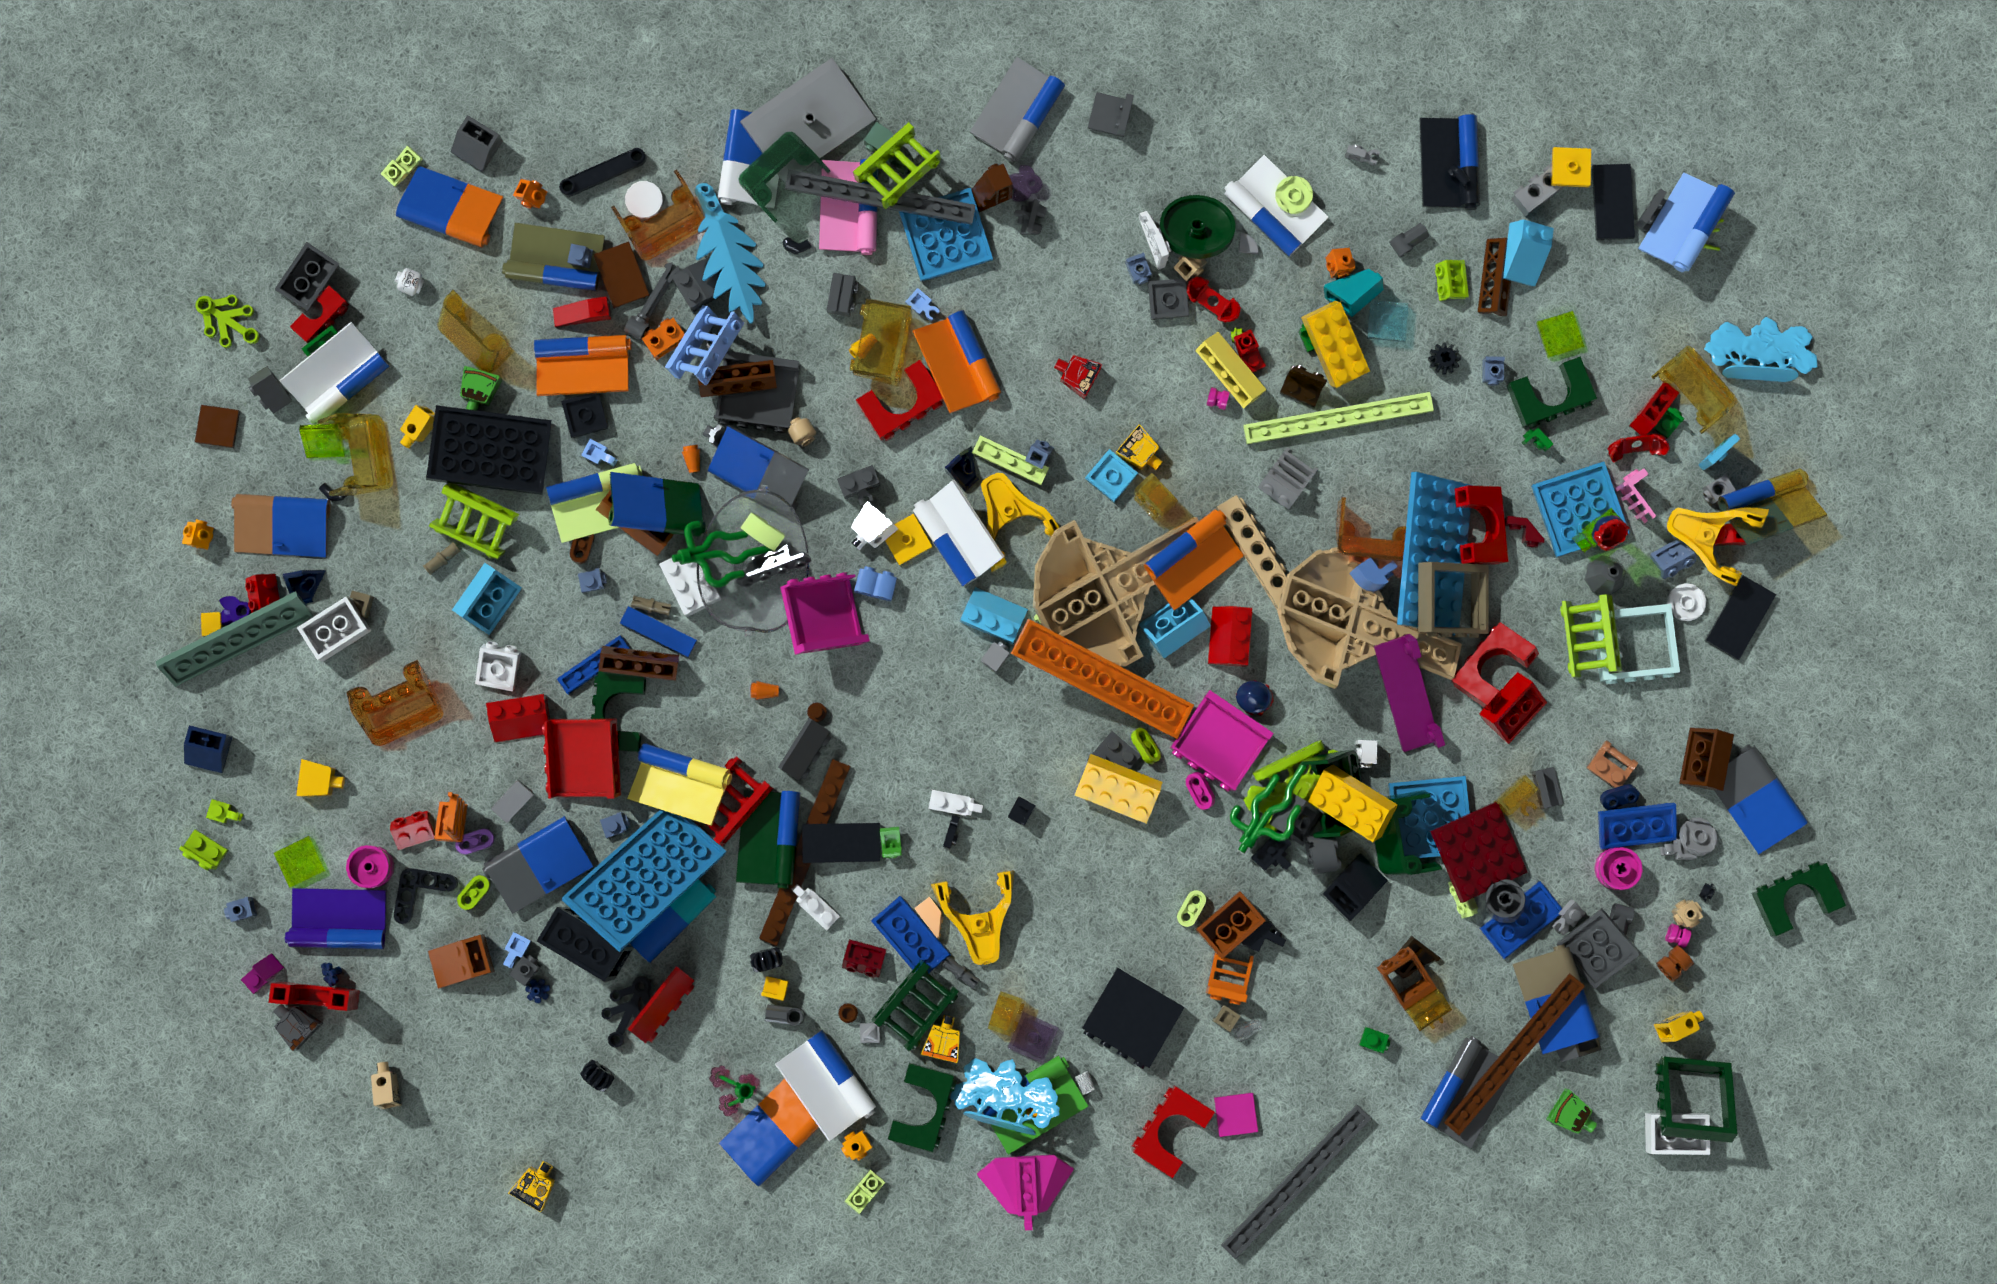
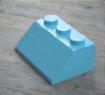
M484 563L452 611L490 635L522 587Z
M975 587L960 622L1013 644L1028 609Z
M1191 598L1176 610H1173L1168 603L1138 624L1163 658H1166L1211 626L1203 610Z

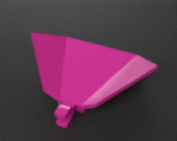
M1056 1155L1000 1157L993 1159L977 1175L1007 1213L1024 1216V1228L1026 1231L1033 1230L1032 1215H1038V1213L1049 1209L1074 1168Z

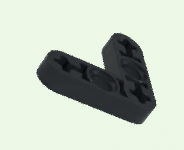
M414 868L403 870L400 876L394 909L395 921L399 924H406L411 921L418 887L451 892L458 885L456 877L451 874ZM411 871L415 879L410 881V885H414L413 889L409 887L403 888V884L408 885V879L405 878V875ZM428 874L434 877V883L430 886L424 882V878ZM438 875L441 876L440 880L445 881L449 877L450 881L453 882V885L449 886L448 889L446 888L445 884H439V888L436 887L438 884ZM406 890L412 894V898L408 902L402 899V893ZM400 903L410 905V908H405V914H408V917L404 918L403 921L398 916L399 913L403 912V907H399Z

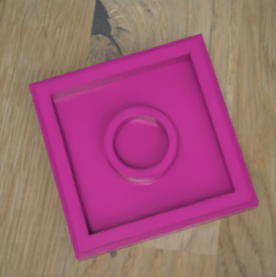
M1253 1093L1214 1097L1219 1137L1258 1132Z

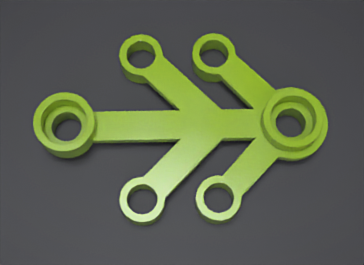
M233 294L215 300L209 296H202L197 299L195 307L200 314H203L204 334L207 337L213 338L217 333L216 329L212 326V314L217 318L220 332L219 343L224 348H229L232 345V340L228 336L227 325L242 334L243 339L247 343L256 344L259 341L260 334L254 328L247 329L232 319L239 316L251 317L254 314V309L250 305L221 312L216 307L224 305L235 307L239 302L238 298ZM230 298H235V302L230 304ZM208 303V308L203 309V304ZM246 308L251 309L249 314H245ZM212 328L213 333L211 335H208V329ZM255 334V339L250 340L249 336ZM224 339L229 340L227 345H223Z

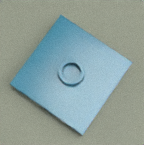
M1734 434L1725 439L1699 464V467L1705 470L1717 460H1723L1728 455L1727 451L1740 438Z
M1109 449L1085 479L1114 503L1135 479L1138 472Z

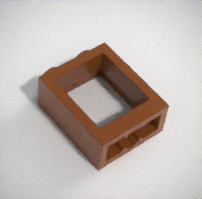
M1409 946L1399 950L1395 956L1383 961L1377 967L1385 983L1404 1010L1437 989L1417 955ZM1409 960H1412L1422 979L1399 994L1388 974Z

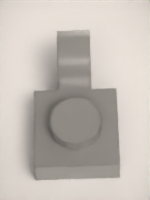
M1349 145L1345 157L1376 165L1377 161L1373 160L1371 156H1379L1380 152L1375 149L1367 152V150H1364L1359 145Z
M1680 839L1674 840L1673 844H1665L1664 847H1660L1661 855L1675 854L1676 860H1694L1697 858L1696 855L1689 853L1683 847Z
M1571 899L1558 913L1561 918L1552 927L1557 932L1559 931L1562 935H1565L1569 930V925L1574 927L1585 915V912Z

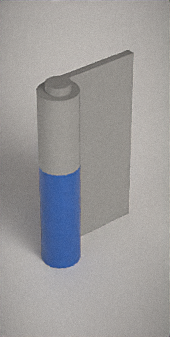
M1016 57L970 130V133L1004 154L1003 157L1010 162L1019 161L1064 89L1065 84L1054 76H1046Z

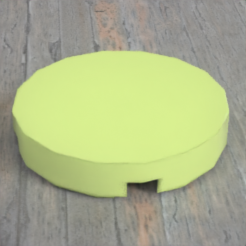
M1289 176L1278 184L1275 199L1278 207L1284 212L1299 214L1310 206L1313 199V190L1310 183L1304 178Z

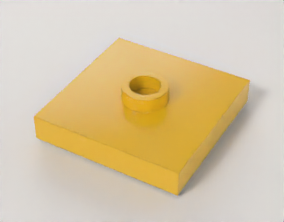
M1553 147L1551 186L1590 187L1591 149Z
M914 514L894 524L898 530L885 540L899 566L932 548L930 541Z

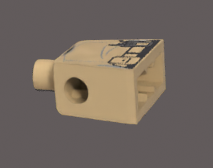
M388 1062L377 1063L378 1074L371 1075L374 1106L381 1109L401 1106L397 1075L389 1071Z

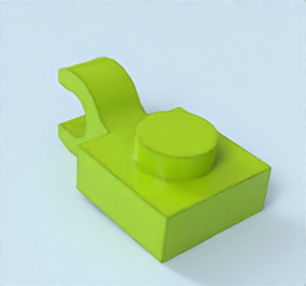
M211 799L206 818L227 823L228 818L241 821L243 814L231 811V804Z

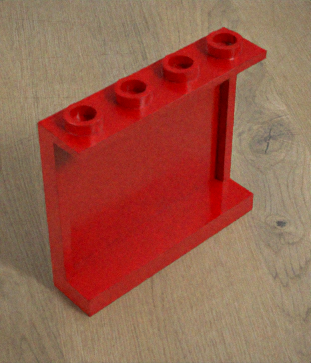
M550 719L544 722L542 733L545 736L543 751L546 755L544 770L547 774L546 792L548 793V799L554 797H607V799H614L621 796L617 719Z

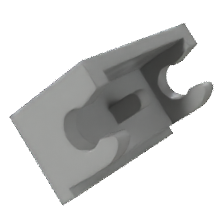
M517 779L491 807V810L504 822L508 823L533 794Z

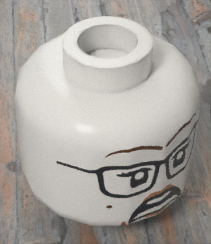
M405 268L403 272L398 271L394 282L398 283L397 289L413 296L416 293L419 294L424 280L422 279V274Z

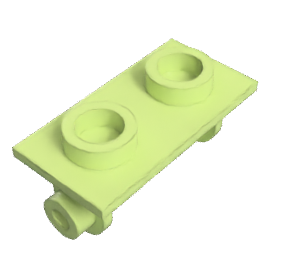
M1448 882L1450 893L1455 899L1457 911L1462 919L1477 914V909L1479 908L1475 899L1472 898L1460 903L1452 882Z

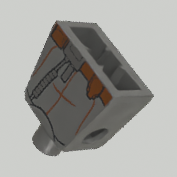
M280 1004L273 1011L280 1018L274 1027L292 1051H297L323 1024V1022L299 1006H293L288 1010L283 1004Z

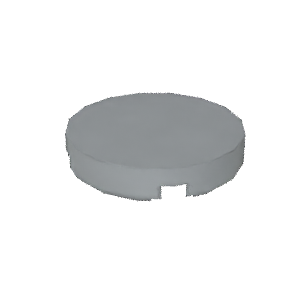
M1700 817L1686 821L1680 828L1679 836L1683 847L1689 853L1696 856H1705L1717 846L1718 837L1715 828H1712L1707 820Z

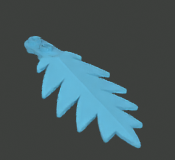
M700 183L695 188V195L705 218L701 222L698 232L700 233L706 229L707 231L699 245L696 260H700L713 251L706 265L702 280L706 281L722 270L715 286L713 298L716 299L731 289L729 312L731 313L740 308L745 318L752 324L754 320L753 305L761 306L762 301L749 285L765 287L766 284L754 271L747 267L762 268L763 263L742 246L755 247L756 243L743 231L732 225L738 224V220L730 214L723 212L713 188L709 184Z

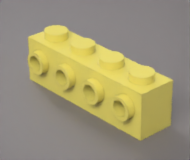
M1219 332L1206 339L1195 350L1243 409L1257 400L1267 390Z

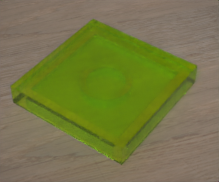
M1573 311L1536 322L1547 358L1585 347Z
M310 836L273 853L289 888L326 871Z

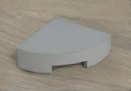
M1240 233L1239 253L1258 254L1257 244L1252 237Z

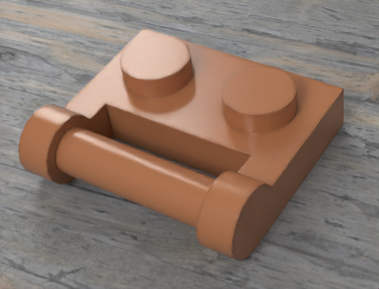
M1606 740L1586 769L1613 788L1623 786L1629 775L1638 765V762L1634 759H1629L1611 746L1612 743ZM1605 752H1608L1627 766L1625 771L1604 757Z

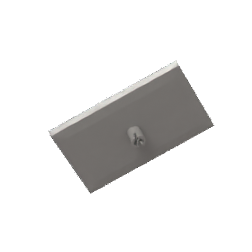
M830 58L742 119L740 123L783 183L786 184L788 169L803 172L876 121V118L833 58ZM806 117H810L812 121L807 120Z

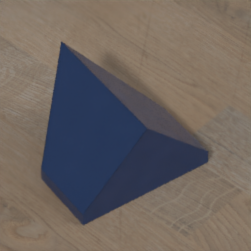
M972 446L959 453L945 466V472L965 492L979 480L976 476Z
M300 570L283 574L289 594L296 591L305 604L312 603L326 570Z

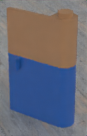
M236 494L232 498L231 507L234 509V552L327 557V519L330 516L331 510L330 499Z

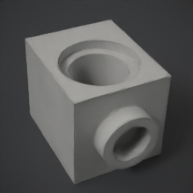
M1727 475L1702 488L1704 491L1702 493L1703 497L1711 504L1716 503L1720 496L1736 491ZM1714 486L1720 488V495L1715 494Z
M993 642L980 662L996 673L1010 653L1007 651L1009 648L1001 642L998 644Z

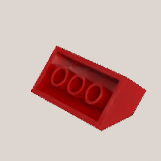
M676 966L627 1030L644 1043H647V1041L652 1043L658 1035L656 1032L660 1025L664 1027L669 1021L670 1017L668 1014L671 1010L676 1011L682 1004L680 1000L684 994L688 996L695 987L692 985L694 980Z

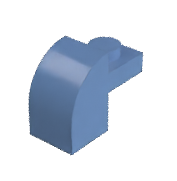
M1370 557L1349 574L1361 588L1367 591H1378L1389 582L1388 579L1394 575L1392 571L1398 566L1392 561L1379 569Z

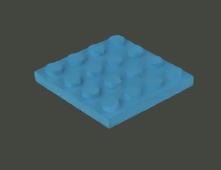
M971 188L938 197L976 205ZM975 206L972 225L899 211L921 282L993 260L977 206Z
M1605 462L1531 486L1556 558L1596 545L1592 538V532L1600 518L1613 515L1621 518L1626 523Z
M1466 776L1388 783L1389 796L1421 790L1430 793L1428 798L1411 800V813L1407 817L1398 818L1404 856L1415 855L1418 858L1440 856L1430 831L1470 813Z

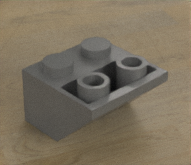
M467 115L457 130L451 153L484 172L502 144L503 139L498 133Z

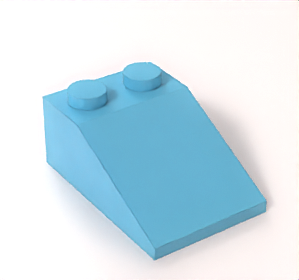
M1528 220L1509 223L1503 278L1529 286H1536L1552 247L1554 228Z

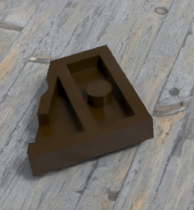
M1412 935L1401 948L1404 949L1409 946L1417 955L1424 968L1426 964L1432 961L1437 962L1441 959ZM1412 960L1394 970L1402 978H1406L1414 971H1418Z

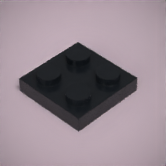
M589 393L561 401L571 438L609 429L599 393Z

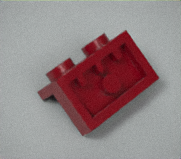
M849 939L842 968L853 973H863L868 977H880L887 949Z

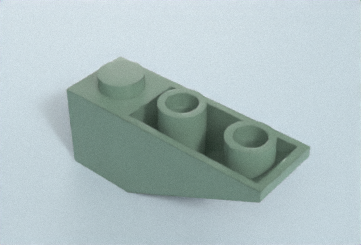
M876 122L864 139L865 149L873 154L893 136V133ZM895 156L890 157L886 162L889 165L892 163L897 166L896 169L904 175L911 173Z

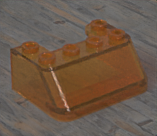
M418 660L407 664L403 668V674L407 681L374 696L365 687H356L346 692L351 713L372 744L383 746L430 725L443 717V709L437 694Z

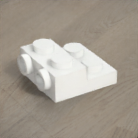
M496 642L483 644L479 651L475 684L513 692L517 671L519 670L521 651H518L517 647L507 645L505 648L498 647Z

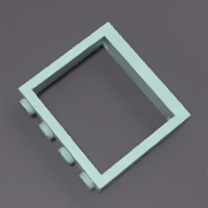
M1671 604L1614 610L1615 619L1664 614L1671 667L1609 674V670L1606 667L1598 668L1600 682L1606 681V684L1618 683L1617 680L1625 679V683L1635 682L1637 681L1636 678L1643 677L1644 681L1654 680L1656 679L1655 676L1663 675L1664 679L1674 677V674L1680 672ZM1600 611L1591 614L1592 622H1598L1602 619ZM1601 629L1593 630L1594 640H1603L1604 632ZM1604 648L1596 649L1597 660H1604L1607 657L1606 650Z

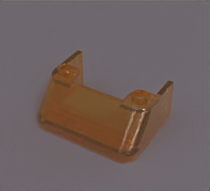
M677 169L674 173L681 186L674 189L671 194L674 204L641 223L640 219L635 215H629L622 219L615 206L611 207L638 255L643 260H651L698 233V228L705 218Z
M1342 497L1338 501L1336 519L1338 552L1343 556L1371 557L1372 559L1403 562L1406 526L1396 528L1393 532L1392 540L1355 537L1354 525L1349 521H1344L1346 497Z

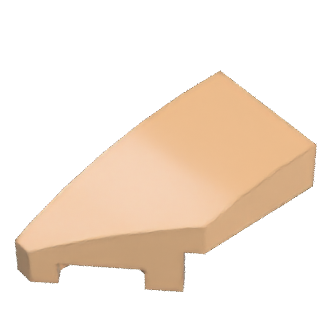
M928 897L914 909L936 938L939 939L941 936V924L943 923L942 912L933 900Z

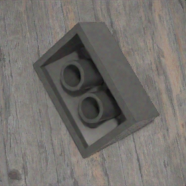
M306 242L276 286L275 291L308 311L339 266V263Z
M808 718L778 768L799 781L802 778L806 779L811 771L809 766L812 762L816 763L821 755L819 750L822 745L827 746L831 739V736H829L831 732Z

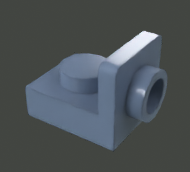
M600 568L578 574L582 593L605 589L604 584L607 583L605 572H602Z
M623 812L600 820L606 838L629 831L627 826H630V821L627 815H623Z

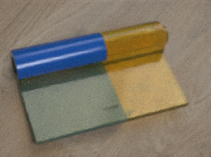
M1800 468L1718 498V505L1721 511L1744 507L1769 509L1762 528L1750 526L1741 517L1729 520L1747 545L1827 516L1824 509L1807 490L1808 474Z

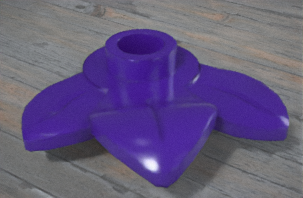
M226 596L219 600L224 608L221 612L222 625L227 626L251 614L248 603L240 602L236 597ZM243 608L247 609V613L245 615L241 614V610Z

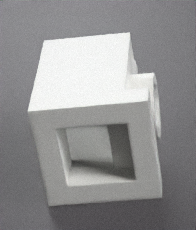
M1357 740L1355 745H1359V748H1356L1360 768H1372V765L1377 764V741Z

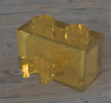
M1522 775L1493 802L1500 806L1501 811L1506 816L1511 815L1521 807V813L1528 817L1529 814L1526 812V807L1530 806L1533 810H1536L1537 807L1534 803L1528 802L1527 799L1538 788L1526 775Z
M1436 989L1407 1008L1405 1012L1417 1029L1421 1031L1427 1026L1435 1029L1433 1023L1439 1020L1442 1024L1443 1019L1441 1017L1452 1009L1443 994Z
M1000 991L987 1028L1010 1036L1011 1032L1015 1033L1018 1022L1015 1021L1017 1014L1021 1015L1024 1008V1003H1021L1022 998Z

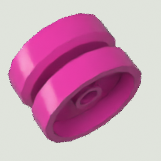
M365 845L351 852L347 859L346 871L349 879L357 886L377 888L386 884L392 877L394 862L387 850L378 846Z
M1623 847L1610 848L1603 851L1596 859L1594 866L1595 876L1599 883L1612 890H1624L1633 887L1640 880L1643 871L1642 862L1638 855L1631 849Z

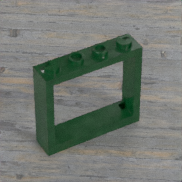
M1662 1056L1659 1062L1656 1063L1655 1075H1658L1656 1092L1659 1093L1657 1110H1660L1658 1125L1661 1127L1662 1136L1732 1143L1738 1134L1732 1063ZM1669 1070L1719 1075L1723 1127L1672 1122Z

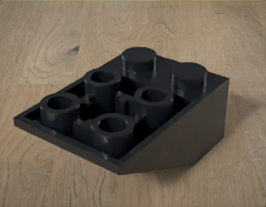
M1360 853L1320 895L1346 921L1350 922L1388 880Z

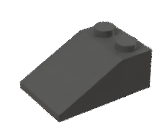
M710 257L687 266L671 276L692 313L700 309L702 305H707L715 300L713 298L714 290L722 270L706 281L702 280Z

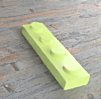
M981 435L972 454L1040 486L1049 470L1047 466H1044L1042 469L1025 461L1026 456Z

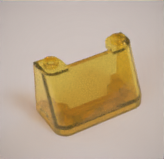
M452 290L443 301L437 327L479 370L492 374L515 351L498 334H489L482 340L465 323L468 320L465 315V309L468 305Z
M866 299L865 304L861 305L860 315H863V326L858 353L855 360H851L850 371H853V375L899 386L912 321V307Z

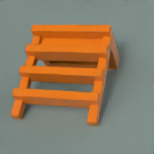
M448 792L449 802H439L434 839L436 841L463 842L468 805L465 804V801H462V798H459L458 794Z
M1215 953L1206 993L1211 994L1210 998L1220 1001L1222 997L1230 999L1229 1003L1241 1005V1002L1246 1003L1248 996L1246 991L1254 956L1250 955L1249 962L1246 963L1225 957L1221 959ZM1217 960L1246 966V974L1216 968ZM1215 971L1245 978L1244 985L1213 979Z

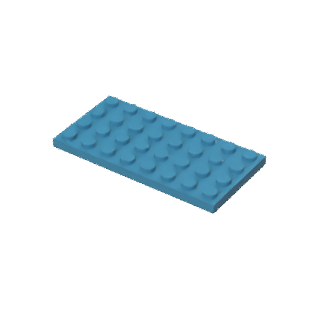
M1411 472L1397 625L1418 629V563H1461L1460 545L1468 543L1471 508H1456L1455 488L1470 484L1420 472ZM1435 571L1434 627L1460 628L1465 573Z
M659 810L562 897V901L616 950L621 952L713 867L727 851L691 819Z

